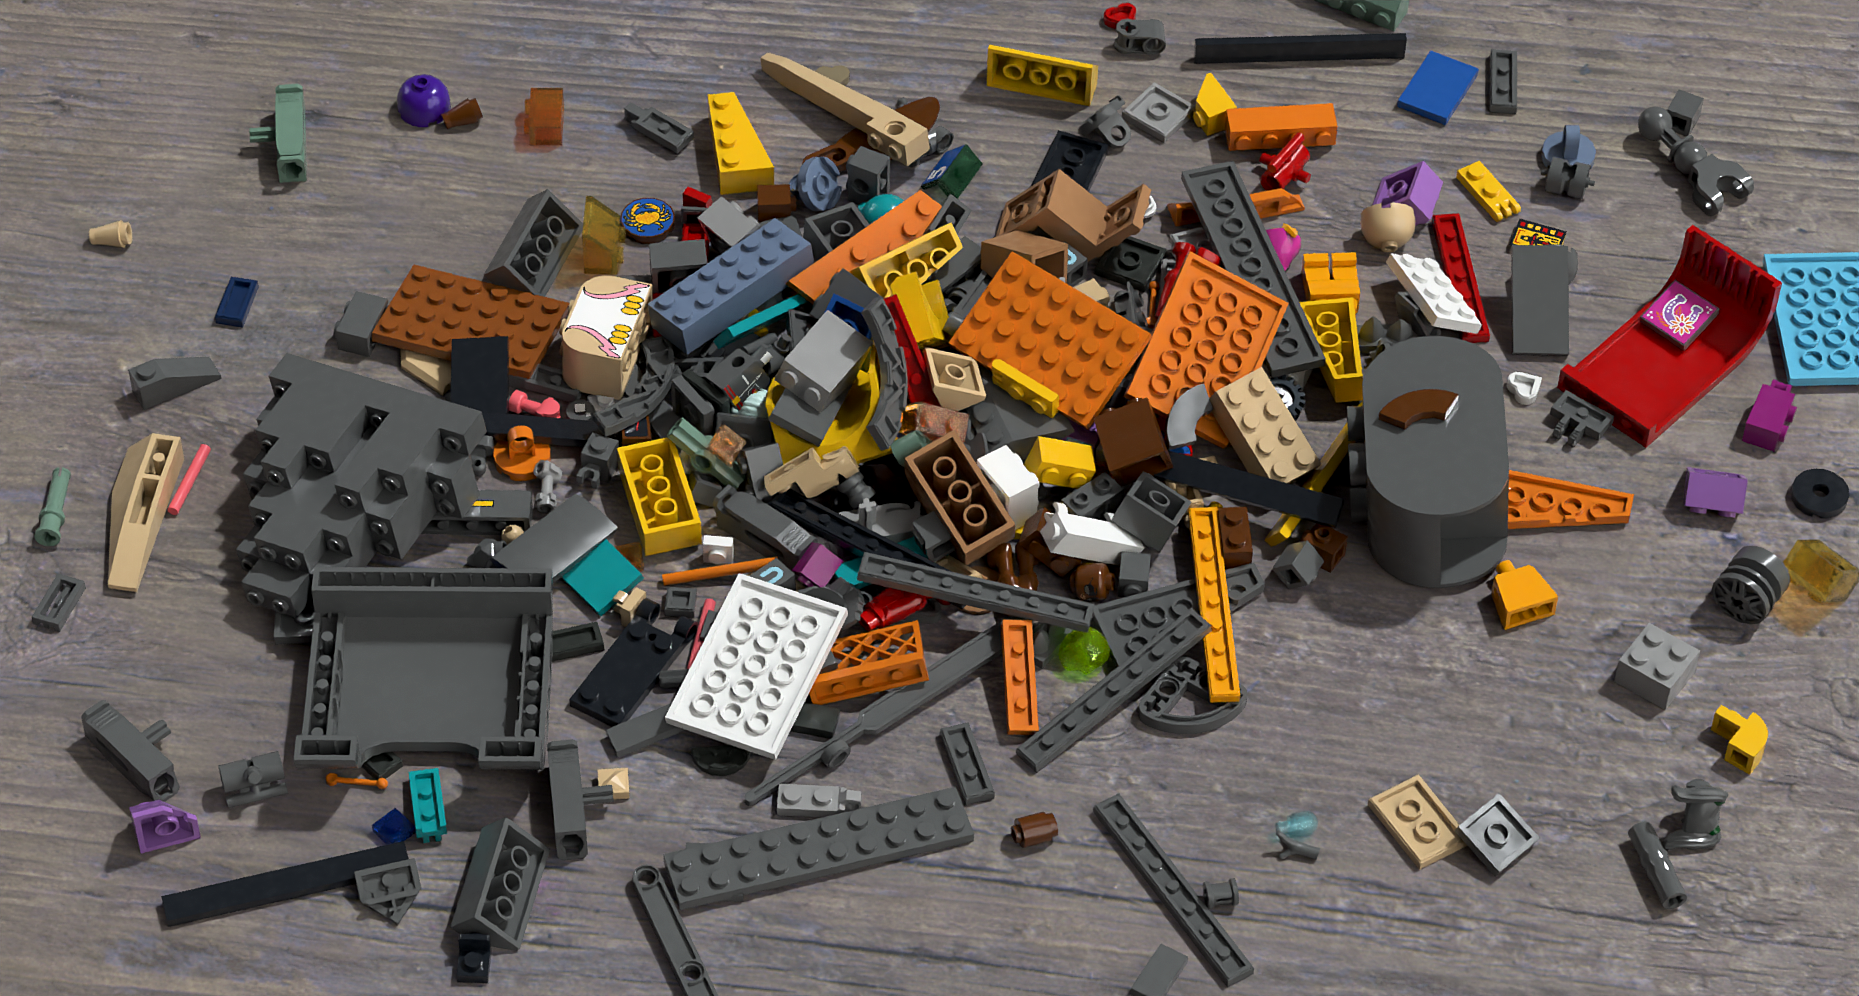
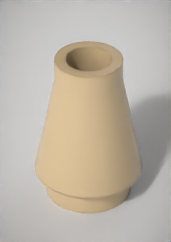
M120 220L98 228H91L89 231L90 242L92 245L99 244L124 248L127 244L132 243L131 225L129 222L124 223Z

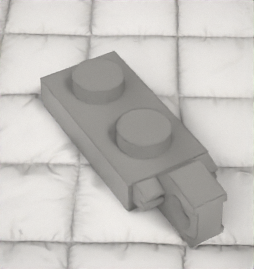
M779 784L777 815L827 817L844 813L845 811L861 809L862 792L847 790L844 787Z

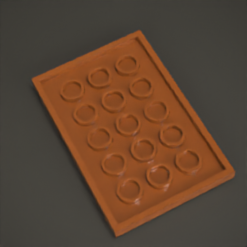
M413 265L372 331V341L451 361L452 339L508 336L509 374L530 379L558 333L563 318L566 319L570 303L424 266Z

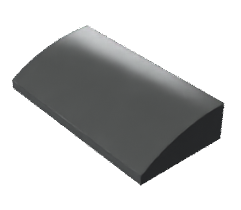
M574 494L492 556L490 561L497 568L552 569L553 583H555L603 540H611L618 527L598 508L581 496Z

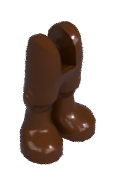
M1002 543L986 554L988 566L991 569L999 570V583L1037 591L1039 581L1036 573L1033 571V566L1037 565L1040 560L1018 543L1015 545V558L1019 567L1018 577L1015 576L1013 571V553L1010 543Z

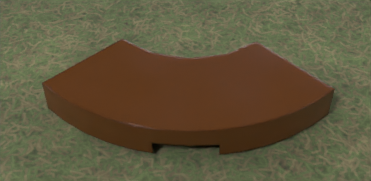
M1439 389L1412 391L1393 399L1379 412V420L1404 430L1412 423L1421 419L1436 418L1445 420L1458 402V394Z

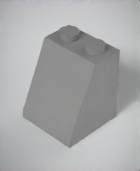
M827 310L784 359L774 380L821 412L854 382L874 342Z

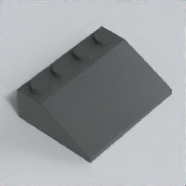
M978 364L986 398L984 401L965 409L977 433L985 434L988 454L1007 445L1013 454H1018L1021 460H1024L1028 457L1038 436L1060 440L1075 432L1069 419L1058 412L1053 418H1050L1045 414L1037 413L1024 401L1014 399L1006 390L993 383V375L990 370Z

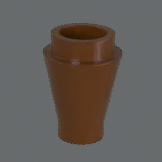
M467 98L446 113L441 114L447 129L478 123L477 120L483 118L476 98L471 100Z

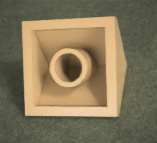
M927 347L923 349L932 390L946 416L985 400L986 393L975 359Z

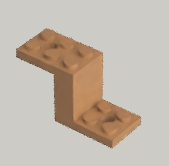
M1058 169L1005 203L996 237L1016 230L1023 232L1034 231L1039 226L1055 240L1060 242L1066 241L1085 256L1089 262L1095 257L1099 258L1111 247L1120 245L1129 236L1136 235L1141 231L1144 225V215L1149 207L1148 201L1151 189L1142 184L1109 206H1106Z

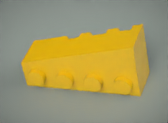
M735 93L708 94V119L720 195L757 191V185H774V166Z

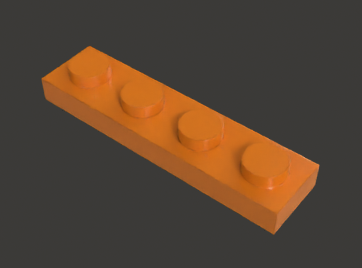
M1002 620L1001 637L1007 735H1034L1039 731L1032 620Z

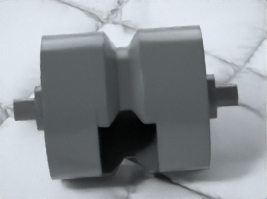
M1553 157L1550 168L1547 171H1541V175L1546 176L1545 179H1547L1545 191L1556 194L1566 191L1569 197L1583 199L1586 188L1595 185V181L1590 180L1589 177L1591 165L1580 162L1570 165L1566 159Z

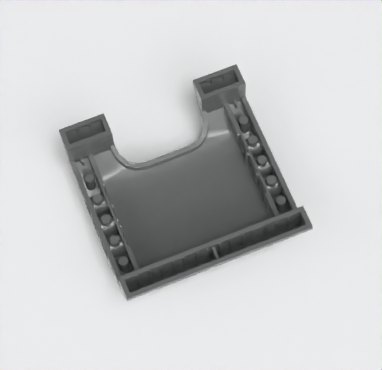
M314 567L311 591L315 614L302 735H296L294 765L296 768L360 769L369 758L384 752L452 751L469 753L476 756L481 770H543L548 741L552 678V569Z

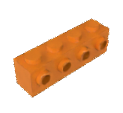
M1333 103L1226 109L1225 133L1229 151L1283 148L1297 132L1304 135L1305 140L1301 144L1305 147L1336 144L1338 126Z

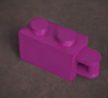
M1773 379L1770 386L1762 384L1745 425L1743 442L1775 452L1779 441L1784 443L1789 430V426H1786V423L1793 422L1797 407L1793 406L1795 394L1791 393L1792 385L1778 382Z

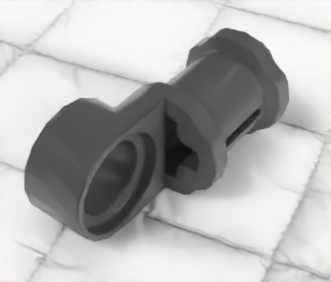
M938 126L929 132L930 150L911 163L909 167L917 166L920 159L926 155L930 156L935 151L938 153L946 152L953 142V133L942 126Z

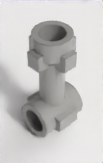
M540 460L534 467V475L542 480L541 492L536 495V507L541 513H550L557 505L556 495L553 494V485L560 481L562 470L548 460Z

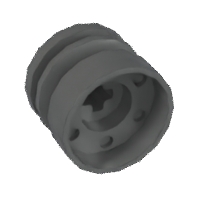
M1746 546L1736 553L1729 562L1728 567L1715 580L1712 594L1719 608L1729 617L1745 624H1758L1766 618L1769 611L1774 607L1775 602L1788 589L1791 579L1788 569L1775 554L1762 547Z

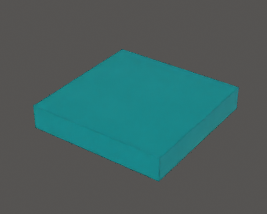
M607 539L603 540L562 577L600 617L617 603L613 601V597L619 590L628 593L644 579L643 575Z

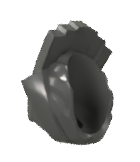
M839 577L829 587L819 588L813 586L798 591L799 593L847 608L848 616L839 633L860 621V615L863 613L864 597L860 590L856 589L853 584L847 582L842 577Z

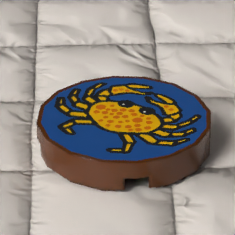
M640 198L633 200L621 212V229L624 235L628 238L629 236L634 238L635 242L641 244L663 241L667 238V234L675 228V213L672 207L660 199Z

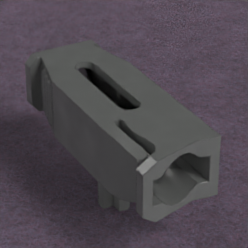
M727 485L715 496L713 506L717 516V527L766 558L778 556V560L791 571L811 543H818V538L811 536L796 522L751 494L737 492L734 487ZM728 494L732 496L723 504L722 499Z
M106 700L99 701L82 714L81 718L85 736L140 792L150 796L152 801L161 800L163 802H166L178 793L180 786L174 772L173 763L154 746L171 734V730L167 727V723L164 720H159L143 732H140L122 714L111 707ZM169 786V791L163 795L158 794V792Z
M573 739L551 741L547 744L557 857L561 860L582 859L588 855L584 805L614 802L612 785L582 788L577 741ZM579 847L577 852L566 853L567 848Z

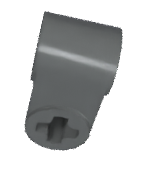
M1123 19L1117 23L1116 31L1118 37L1115 39L1114 47L1118 52L1122 54L1155 55L1165 50L1164 24L1156 19Z

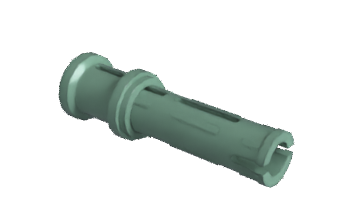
M57 467L53 470L46 506L39 513L40 526L36 529L34 538L39 544L44 546H55L61 539L59 530L65 521V515L62 510L69 479L71 478V472L63 467L60 477L58 476L60 468Z

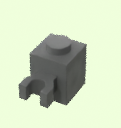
M596 433L591 434L581 452L582 468L576 475L578 484H583L586 478H592L591 485L595 489L598 488L600 481L609 483L618 467V440Z

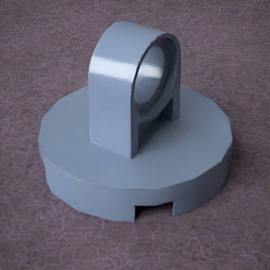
M1565 125L1563 131L1548 136L1544 141L1541 158L1547 168L1548 165H1551L1552 158L1557 157L1568 160L1570 165H1573L1575 162L1589 164L1591 169L1594 165L1596 149L1586 136L1580 134L1579 125Z
M812 157L803 163L799 173L789 181L790 192L796 195L797 199L802 200L805 206L812 211L832 209L839 201L842 186H837L836 176H840L839 170L835 163L827 157Z

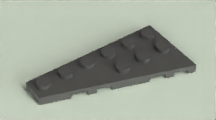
M1254 562L1225 570L1230 612L1264 592L1265 583ZM1194 578L1094 606L1092 619L1115 668L1190 608L1199 614L1196 580Z

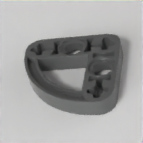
M1180 656L1164 670L1139 703L1138 717L1145 725L1168 733H1203L1217 729L1236 718L1247 704V690L1243 685L1239 684L1240 702L1212 703L1219 708L1208 713L1191 716L1169 714L1186 691L1210 702L1208 689L1200 684L1202 681L1207 680L1206 666L1189 657ZM1184 669L1188 670V672H1187V671H1184V672H1182V674H1181V673H1178V671L1181 672V671H1183ZM1163 687H1171L1175 690V693L1164 695L1159 690ZM1156 702H1158L1157 711L1148 713L1147 710L1151 711L1156 706Z

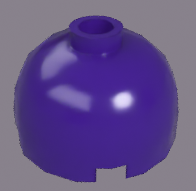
M422 74L408 78L401 85L397 94V108L401 114V119L416 127H429L428 123L437 121V124L443 122L441 114L451 109L447 87L440 79L432 75Z

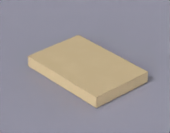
M1419 774L1368 800L1370 809L1419 870L1467 846L1455 833V829L1459 826L1458 822Z

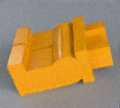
M1356 252L1331 253L1330 269L1328 267V253L1303 254L1301 275L1306 301L1353 297L1356 317L1360 300Z

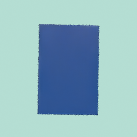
M1430 51L1398 99L1397 107L1446 125L1477 78L1479 68Z

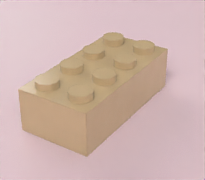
M1262 367L1219 389L1209 398L1213 407L1212 414L1248 473L1293 484L1310 475L1321 465L1315 452Z

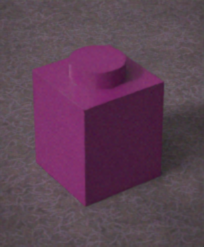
M812 542L792 571L799 575L797 581L806 588L813 586L825 587L843 560L822 544Z

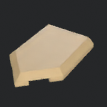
M400 348L401 368L442 396L451 389V361Z

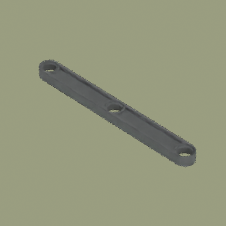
M647 864L637 867L633 872L634 890L684 996H718L659 870ZM645 875L652 876L655 879L650 885H642L638 880ZM694 970L699 972L700 977L689 981L683 975L687 971Z

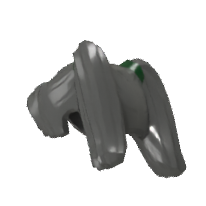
M1703 779L1691 780L1686 784V788H1681L1678 785L1671 786L1673 798L1679 802L1686 803L1684 818L1681 819L1683 823L1682 829L1666 836L1662 842L1663 848L1668 851L1675 848L1703 849L1714 847L1722 838L1718 823L1720 809L1725 803L1728 793L1722 788L1712 787Z

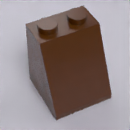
M1134 398L1128 401L1126 406L1118 409H1105L1099 413V416L1093 418L1109 471L1121 487L1136 482L1143 471L1154 475L1173 468L1153 407L1148 398Z

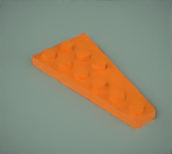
M919 190L790 279L786 285L813 304L830 286L829 282L834 274L840 272L842 268L850 271L922 236L942 206L922 190Z
M1509 470L1508 529L1629 523L1634 494Z

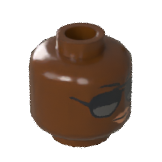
M1081 563L1077 566L1076 570L1071 572V591L1076 593L1078 599L1083 601L1105 600L1108 597L1109 591L1114 590V573H1109L1107 565L1103 563Z

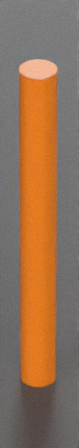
M778 556L662 574L663 584L666 586L737 575L739 573L756 572L775 558L778 559Z

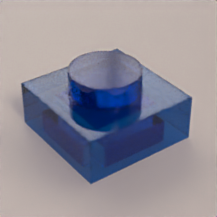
M396 808L372 824L373 832L386 845L405 841L416 833L415 825Z

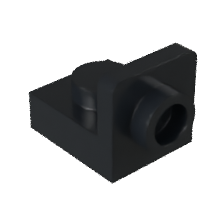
M480 933L459 934L457 982L488 983L492 955L490 936Z

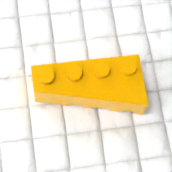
M948 223L848 272L885 298L890 285L897 277L916 271L922 284L932 273L959 252L963 246L952 223Z
M1353 297L1299 302L1326 358L1325 366L1319 367L1335 402L1363 400V375Z

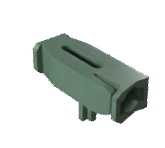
M300 84L278 85L275 88L276 127L249 128L250 143L276 141L277 169L280 183L307 181L306 120L303 86Z

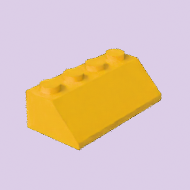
M996 45L988 46L987 86L1090 106L1097 86L1098 65Z

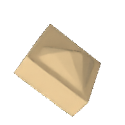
M628 768L598 769V786L612 785L613 799L630 798Z

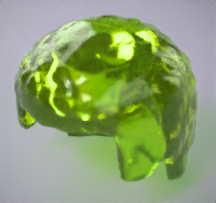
M1089 627L1088 633L1072 630L1063 639L1058 650L1060 663L1067 671H1080L1085 675L1090 674L1099 666H1103L1110 656V647L1106 637L1092 627Z

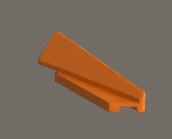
M1282 188L1249 194L1260 219L1305 210L1299 194L1292 195ZM1192 202L1167 204L1175 227L1200 222Z

